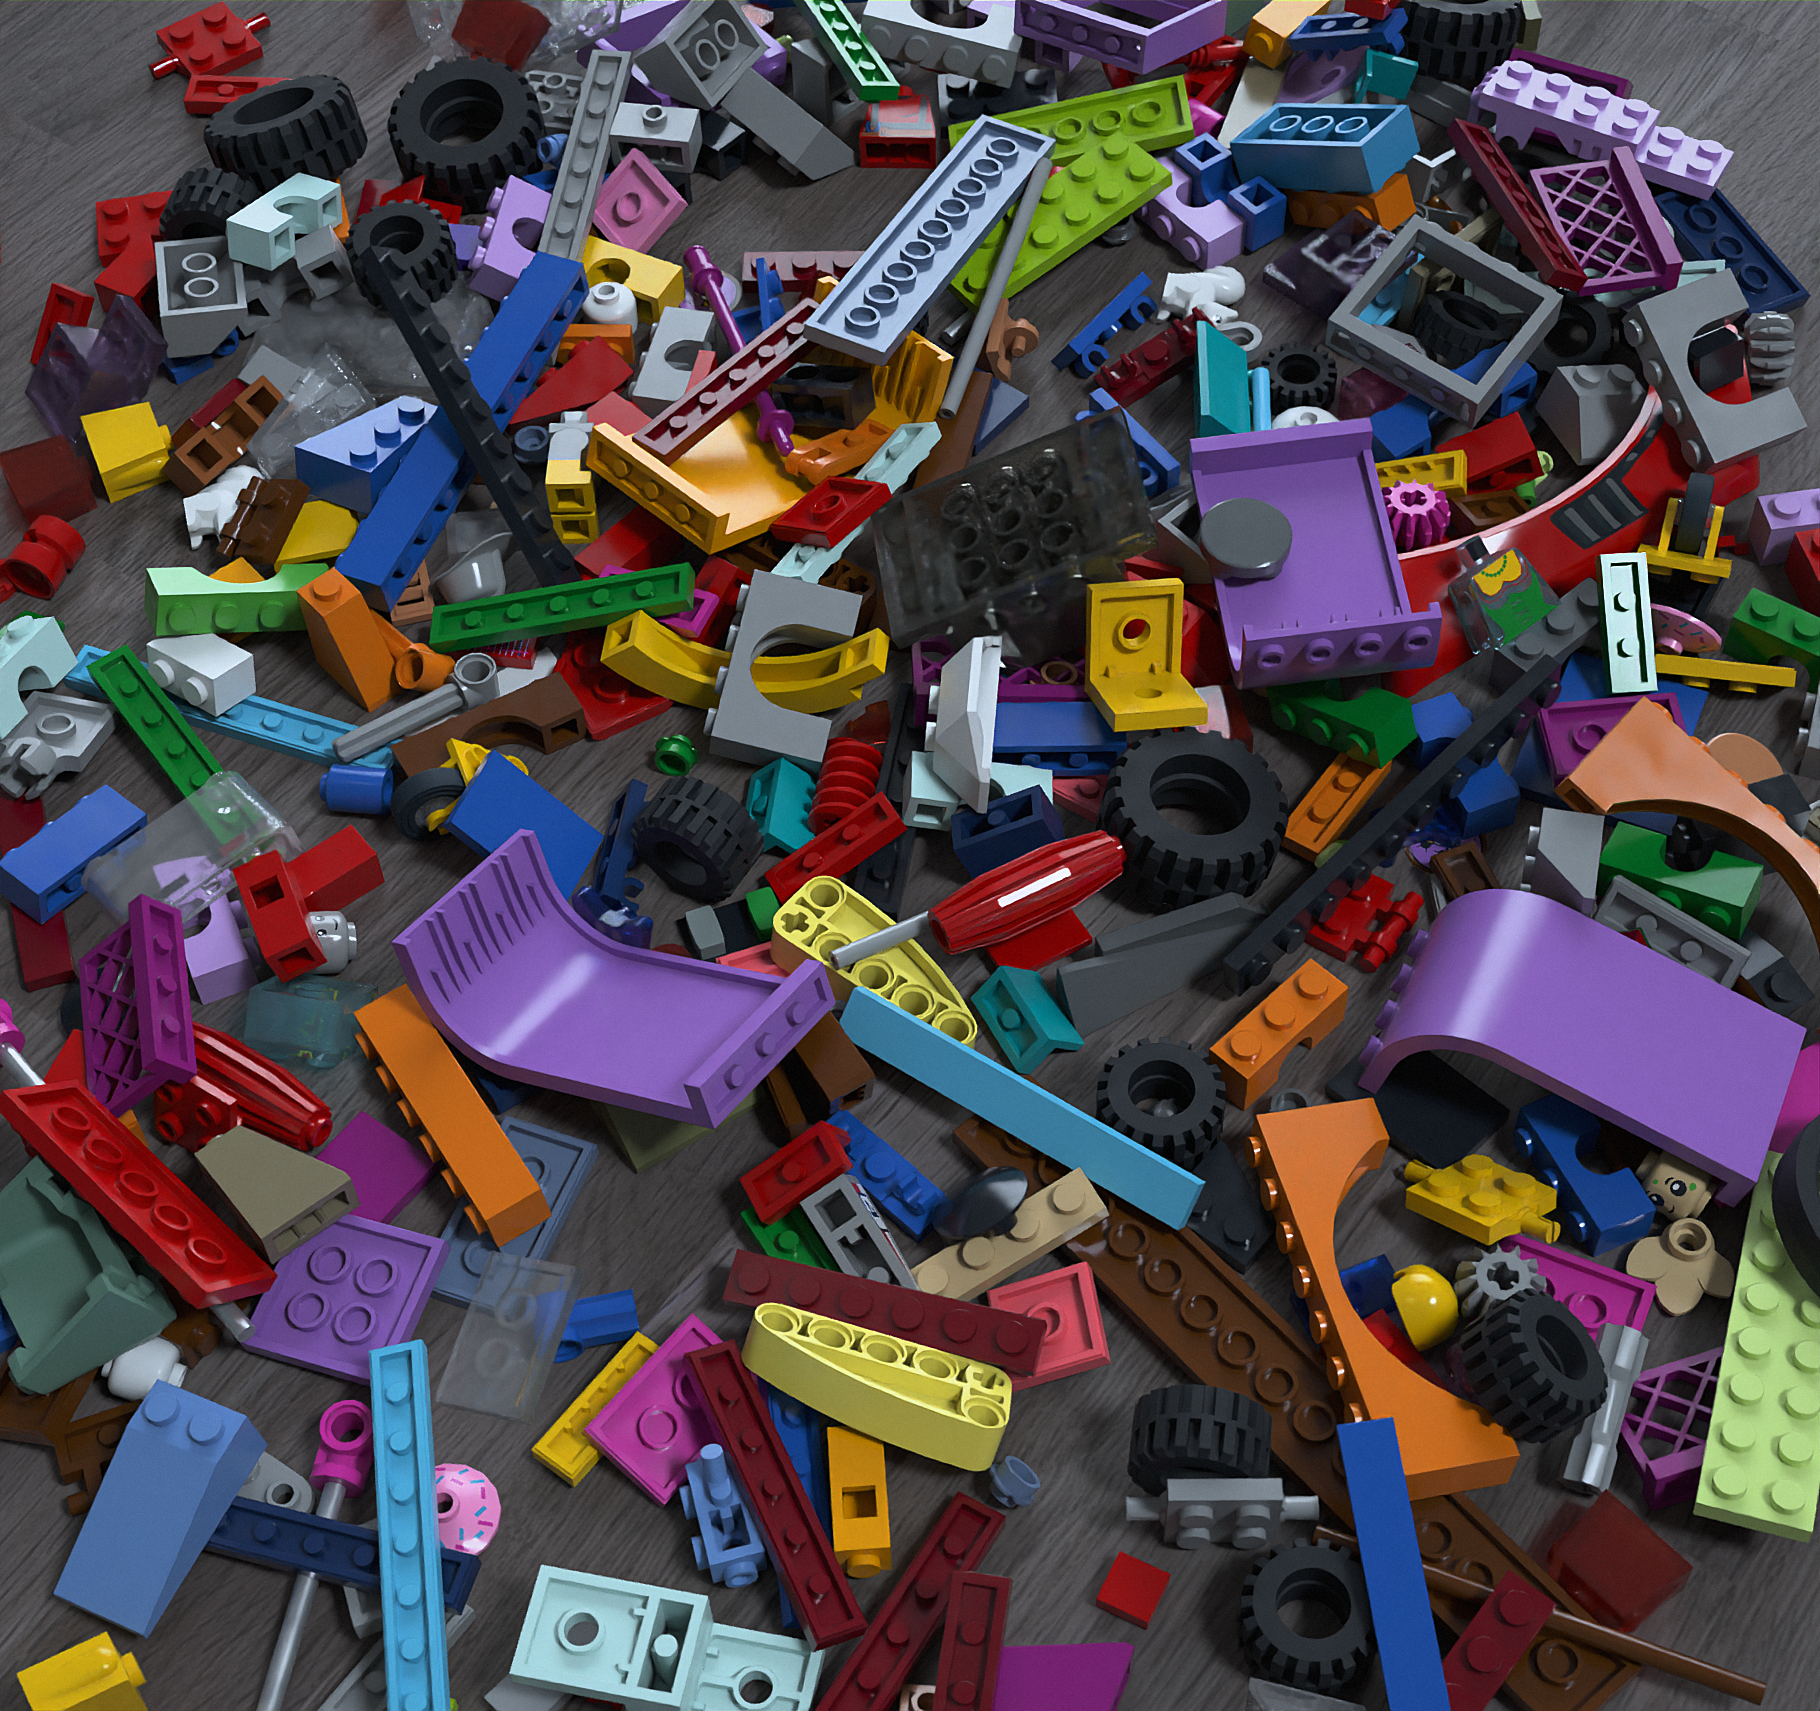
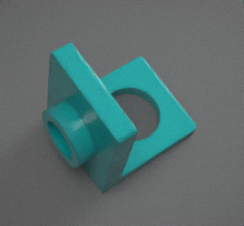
M1367 48L1353 81V104H1361L1367 90L1405 100L1417 73L1418 62Z

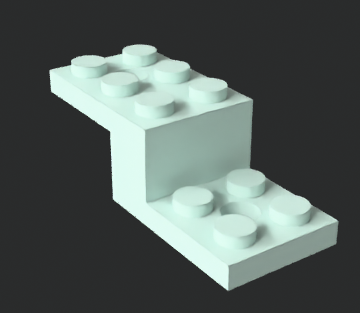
M541 1565L509 1674L514 1683L625 1704L627 1711H812L826 1652L825 1649L813 1653L807 1640L714 1623L709 1598L705 1595ZM579 1622H591L599 1628L596 1638L591 1643L584 1646H576L567 1641V1634L572 1626ZM760 1679L768 1682L773 1688L772 1694L765 1702L760 1704L746 1702L740 1696L744 1685L749 1681Z

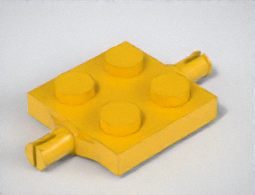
M1473 1153L1443 1170L1433 1169L1414 1159L1405 1168V1179L1417 1183L1406 1189L1405 1208L1488 1246L1505 1236L1518 1233H1528L1545 1241V1243L1551 1244L1557 1240L1560 1234L1559 1223L1541 1217L1556 1208L1557 1190L1536 1181L1529 1174L1517 1173L1494 1163L1487 1156Z

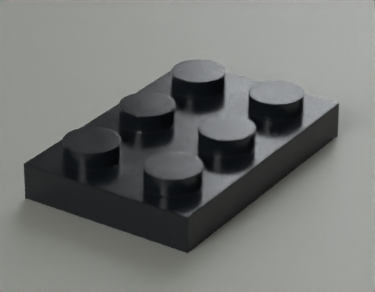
M1055 69L1015 71L1010 89L954 74H937L941 139H949V125L977 120L982 114L990 117L1057 102Z

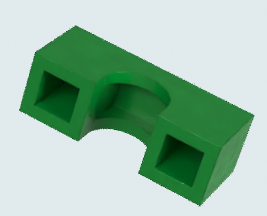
M1752 588L1732 617L1722 653L1744 663L1767 666L1777 655L1791 657L1799 661L1807 669L1810 676L1807 692L1815 694L1820 680V618L1756 588Z
M1339 678L1266 688L1271 716L1275 725L1379 769H1382L1417 737L1411 701L1376 686L1371 687L1359 698L1350 701H1344Z
M1618 822L1599 858L1595 895L1604 897L1613 879L1621 875L1721 935L1737 940L1740 939L1760 899L1764 865L1714 851L1709 863L1702 869L1693 872L1676 871L1664 863L1666 835L1624 822Z

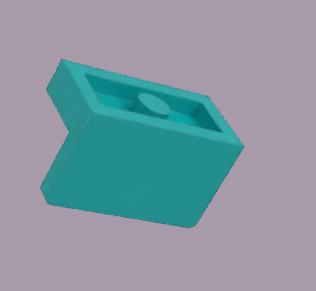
M784 757L751 774L745 809L756 821L759 831L763 835V852L777 845L792 854L815 838V833L810 830L807 822L818 780Z
M1001 965L971 997L974 1005L1018 1073L1031 1074L1055 1048L1078 1051L1084 1045L1083 1039L1075 1030L1041 975L1036 971Z

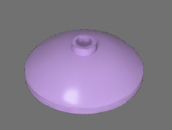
M1360 46L1355 50L1347 52L1340 49V52L1332 61H1328L1325 53H1323L1316 62L1309 60L1306 50L1301 51L1293 58L1277 103H1315L1352 84L1364 53L1370 47Z

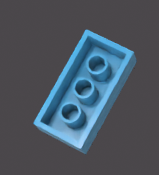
M1276 103L1229 142L1242 185L1260 175L1275 188L1293 189L1295 192L1325 190L1327 193L1357 191L1361 195L1372 194L1379 191L1383 187V183L1393 174L1404 169L1406 163L1420 151L1409 105Z

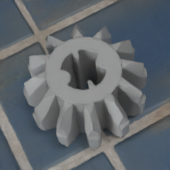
M1776 311L1752 313L1745 322L1742 338L1745 346L1744 359L1749 383L1773 386V383L1783 384L1790 376L1791 366L1794 364L1796 334L1794 333V323L1787 314H1777Z
M1497 1242L1490 1245L1488 1253L1475 1246L1474 1250L1469 1254L1468 1261H1462L1458 1265L1455 1275L1457 1283H1455L1453 1290L1457 1296V1301L1463 1303L1461 1308L1463 1320L1480 1317L1519 1290L1523 1291L1526 1288H1534L1538 1293L1540 1291L1545 1292L1547 1286L1546 1277L1537 1274L1539 1267L1537 1258L1521 1260L1519 1245L1511 1249L1510 1253L1503 1252Z

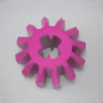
M1416 479L1410 484L1396 480L1393 487H1382V495L1395 547L1403 546L1409 552L1412 547L1423 549L1428 548L1429 544L1441 543L1447 526H1449L1451 515L1445 492L1435 491L1433 483L1417 484Z

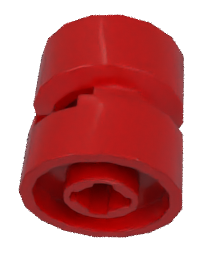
M40 515L25 532L22 542L14 547L4 561L3 571L5 576L15 587L27 595L38 599H50L65 581L67 576L66 569H73L84 554L86 548L84 539L67 522L50 515Z

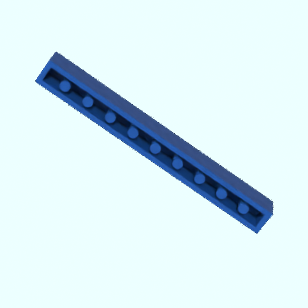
M537 251L530 264L522 269L519 281L510 295L502 300L499 312L491 325L483 330L480 341L471 356L463 361L471 373V380L479 395L490 406L491 416L501 434L590 294L584 265L581 262ZM440 402L430 420L422 425L418 439L409 453L402 456L395 475L388 486H384L381 489L377 503L368 517L360 522L357 527L356 536L347 550L338 556L334 566L361 592L367 606L391 613L478 473Z

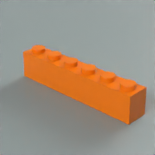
M405 983L353 1012L361 1029L359 1033L354 1035L360 1049L368 1061L375 1057L380 1061L381 1065L376 1067L375 1071L387 1092L392 1094L397 1090L399 1091L403 1099L396 1103L410 1128L412 1129L420 1124L425 1133L418 1138L432 1163L434 1164L442 1159L447 1169L440 1173L454 1198L457 1199L462 1195H465L470 1204L464 1207L463 1210L477 1234L480 1235L487 1231L499 1248L552 1217V1213L538 1183L419 1005L407 984Z

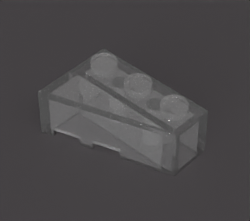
M326 342L247 443L246 448L255 469L262 474L268 484L271 479H297L295 445L378 408V402Z

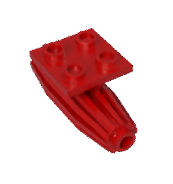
M1104 830L1044 845L976 877L928 911L929 913H927V917L933 932L932 934L940 948L949 956L982 947L997 969L1004 965L1036 971L1092 944L1093 938L1072 908L1122 874V863L1127 859L1126 851L1117 836H1108Z
M192 1021L197 1075L185 1084L169 1079L154 1090L155 1130L167 1141L176 1142L193 1154L204 1148L215 1136L225 1134L238 1125L303 1151H308L310 1147L322 1145L330 1136L333 1128V1122L330 1120L332 1117L330 1108L287 1069L227 1033Z

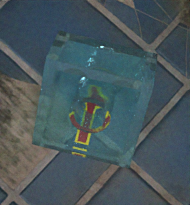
M302 974L282 983L277 975L249 988L244 1044L250 1048L260 1049V1054L267 1058L287 1059L294 1055L308 1058V1064L312 1066L336 1067L338 1063L356 1053L359 1045L354 1035L359 1033L361 1029L353 1012L376 1000L379 986L312 974Z

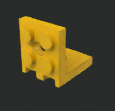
M1179 578L1087 584L1085 692L1114 732L1207 724L1208 706L1181 674L1184 584ZM1133 619L1145 620V628L1140 636L1134 639L1123 637L1124 627L1129 621Z

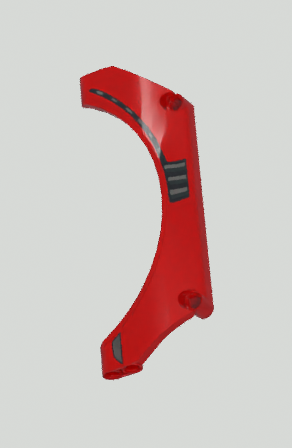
M1731 324L1724 326L1738 334L1736 326ZM1745 359L1743 377L1706 393V395L1725 404L1736 405L1751 402L1752 396ZM1649 384L1648 395L1640 415L1625 439L1592 472L1554 499L1517 518L1483 532L1445 544L1397 554L1412 613L1428 611L1429 603L1439 602L1442 625L1438 653L1434 665L1427 668L1380 673L1382 689L1404 698L1411 697L1422 688L1504 640V630L1485 612L1483 603L1488 609L1496 610L1505 605L1510 593H1520L1527 590L1532 582L1530 569L1537 576L1544 602L1553 605L1586 578L1590 577L1597 582L1595 557L1600 554L1637 553L1640 544L1658 547L1670 497L1679 499L1671 538L1677 535L1689 476H1691V473H1695L1693 467L1687 464L1682 455V444L1674 428L1666 422L1662 412V403L1653 386ZM1759 454L1709 473V475L1714 476L1715 483L1707 516L1714 513L1715 506L1724 507L1759 486ZM1480 537L1488 553L1474 562L1465 546ZM1514 549L1522 565V575L1513 582H1504L1502 589L1496 595L1490 597L1484 594L1473 577ZM1191 584L1184 588L1183 599L1205 610L1222 632L1213 585ZM1523 610L1522 612L1516 613L1515 615L1520 614V616H1521L1522 613L1529 612V610H1528V611H1524V610Z

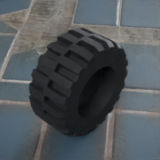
M1401 0L1394 9L1404 8L1408 22L1398 32L1404 40V48L1397 56L1418 62L1417 75L1425 77L1429 75L1443 80H1448V78L1457 79L1458 81H1469L1473 78L1483 80L1486 73L1490 72L1493 67L1502 66L1506 60L1509 61L1512 49L1516 45L1524 7L1522 1ZM1387 47L1384 53L1391 54Z
M468 56L456 57V61L449 63L442 60L434 63L435 68L426 71L424 68L414 77L415 81L413 83L407 82L400 90V98L394 100L390 109L391 116L388 119L389 140L405 182L407 183L422 175L425 176L423 198L461 206L462 213H470L471 209L479 208L481 212L488 211L486 206L494 188L502 189L510 175L522 180V176L539 173L543 169V161L538 157L537 147L538 141L547 136V130L534 88L529 85L527 78L520 72L513 71L511 66L503 62L497 61L496 64H493L492 59L478 56L477 60H470ZM485 123L497 126L487 137L469 145L449 146L441 144V141L448 134L466 125Z
M317 74L315 77L306 75L299 76L298 79L282 80L277 84L258 88L253 93L244 94L238 97V100L235 102H229L223 106L220 112H215L210 117V121H207L203 134L204 142L215 168L222 169L227 174H230V172L235 173L244 182L248 180L254 185V190L262 192L263 195L297 173H303L324 180L340 176L345 169L352 168L357 163V159L363 157L368 142V136L348 85L335 76L327 77L323 74Z
M1188 726L1181 727L1179 732H1173L1171 728L1155 731L1152 739L1146 735L1132 742L1131 747L1123 750L1117 757L1114 767L1110 770L1096 817L1095 830H1104L1108 836L1114 835L1120 839L1127 855L1126 861L1122 863L1123 872L1121 875L1125 878L1124 885L1134 894L1140 891L1147 895V901L1159 907L1161 903L1173 905V911L1230 892L1240 894L1245 898L1252 896L1261 888L1263 880L1268 878L1285 836L1289 821L1286 816L1289 806L1287 796L1284 792H1281L1283 785L1274 771H1267L1269 764L1258 752L1254 755L1247 751V744L1237 738L1233 742L1222 737L1223 732L1209 729L1208 733L1197 732V727ZM1165 804H1186L1198 807L1218 819L1227 832L1206 836L1183 831L1165 820L1156 807Z

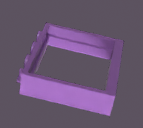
M650 0L578 27L577 62L587 70L592 50L631 52L647 46L691 0ZM748 18L768 47L751 68L775 87L784 84L787 49ZM633 64L624 99L625 103L699 109L700 117L710 111L657 92L644 73ZM730 90L710 110L716 111L723 108L720 104Z
M1015 0L1013 33L1144 75L1224 36L1228 0ZM1100 1L1163 21L1164 23L1151 29H1146L1083 8ZM1138 40H1141L1140 47L1137 46Z

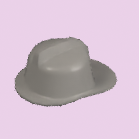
M504 532L492 536L478 544L450 570L434 579L428 586V592L432 595H443L448 604L504 595L506 579L503 564L516 552L519 546L512 532Z

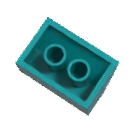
M1197 321L1193 372L1195 438L1251 432V427H1254L1253 401H1249V396H1253V370H1247L1246 351L1206 321Z

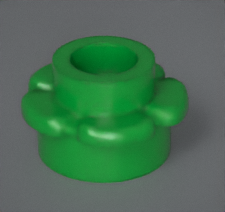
M672 735L669 738L662 737L656 742L655 748L658 751L654 759L655 764L666 775L672 777L686 776L690 769H693L694 764L699 762L700 755L698 750L694 748L692 741L683 735Z

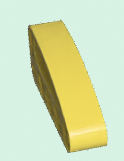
M818 876L809 880L777 911L773 918L770 955L778 966L792 974L806 959L823 962L835 1000L848 1002L853 988L863 986L974 1050L977 1035V1024L959 992L941 968L913 938L839 970H835L832 964H830L828 958L830 951L897 924L866 898L834 877Z
M764 1303L758 1306L754 1313L741 1358L748 1369L809 1407L887 1443L966 1470L983 1471L991 1467L1009 1420L1012 1392L1010 1378L999 1368L783 1304Z

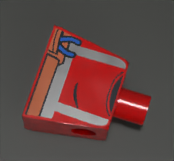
M900 85L897 101L882 100L877 104H869L859 133L861 168L936 169V133L927 96L914 95L911 88Z

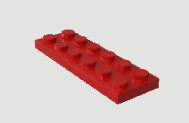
M77 1079L2 1090L0 1094V1114L10 1123V1127L17 1134L23 1136L43 1156L44 1161L63 1175L76 1188L77 1194L85 1201L91 1203L110 1222L111 1228L116 1233L124 1236L144 1256L146 1263L155 1270H158L178 1290L179 1295L184 1301L193 1305L198 1310L269 1292L278 1275Z

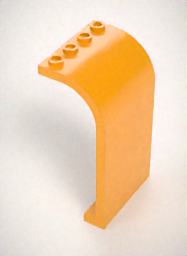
M831 276L818 279L813 300L821 304L839 282ZM912 330L883 367L874 363L864 362L860 358L835 349L825 348L821 344L797 363L871 368L876 408L866 419L870 418L896 430L901 424L934 422L943 401L954 357ZM770 384L767 387V390L773 400L772 388ZM753 399L669 467L632 442L634 434L624 436L606 422L592 427L586 465L709 555L770 531L769 526L772 525L771 523L816 486L809 482L807 476L799 478L787 472L785 469L787 457L779 455L774 443H765L760 440L756 427L761 415ZM794 425L790 438L795 449L841 429ZM867 463L853 468L848 473H841L837 477L853 479Z

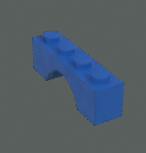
M1503 341L1491 349H1485L1479 352L1473 360L1456 370L1451 369L1450 371L1477 385L1509 344ZM1525 362L1486 412L1502 418L1535 401L1538 373ZM1411 393L1389 409L1376 412L1370 417L1373 429L1371 451L1374 463L1430 455V432L1438 423L1451 416Z

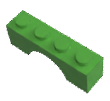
M326 563L282 564L279 573L268 580L256 583H230L205 576L193 567L146 568L144 610L156 636L307 630L296 591L330 569Z

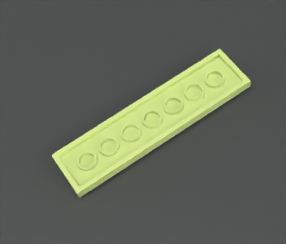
M1767 1150L1758 1181L1752 1189L1693 1514L1809 1543L1813 1532L1820 1487V1298L1812 1291L1797 1271L1778 1233L1771 1197L1775 1170L1783 1154ZM1819 1172V1192H1820V1172Z

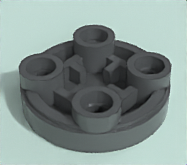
M1233 498L1214 505L1206 512L1200 524L1198 543L1203 557L1209 563L1210 573L1217 578L1227 579L1232 576L1238 578H1274L1281 573L1283 564L1289 556L1292 544V529L1284 514L1271 504L1253 498Z

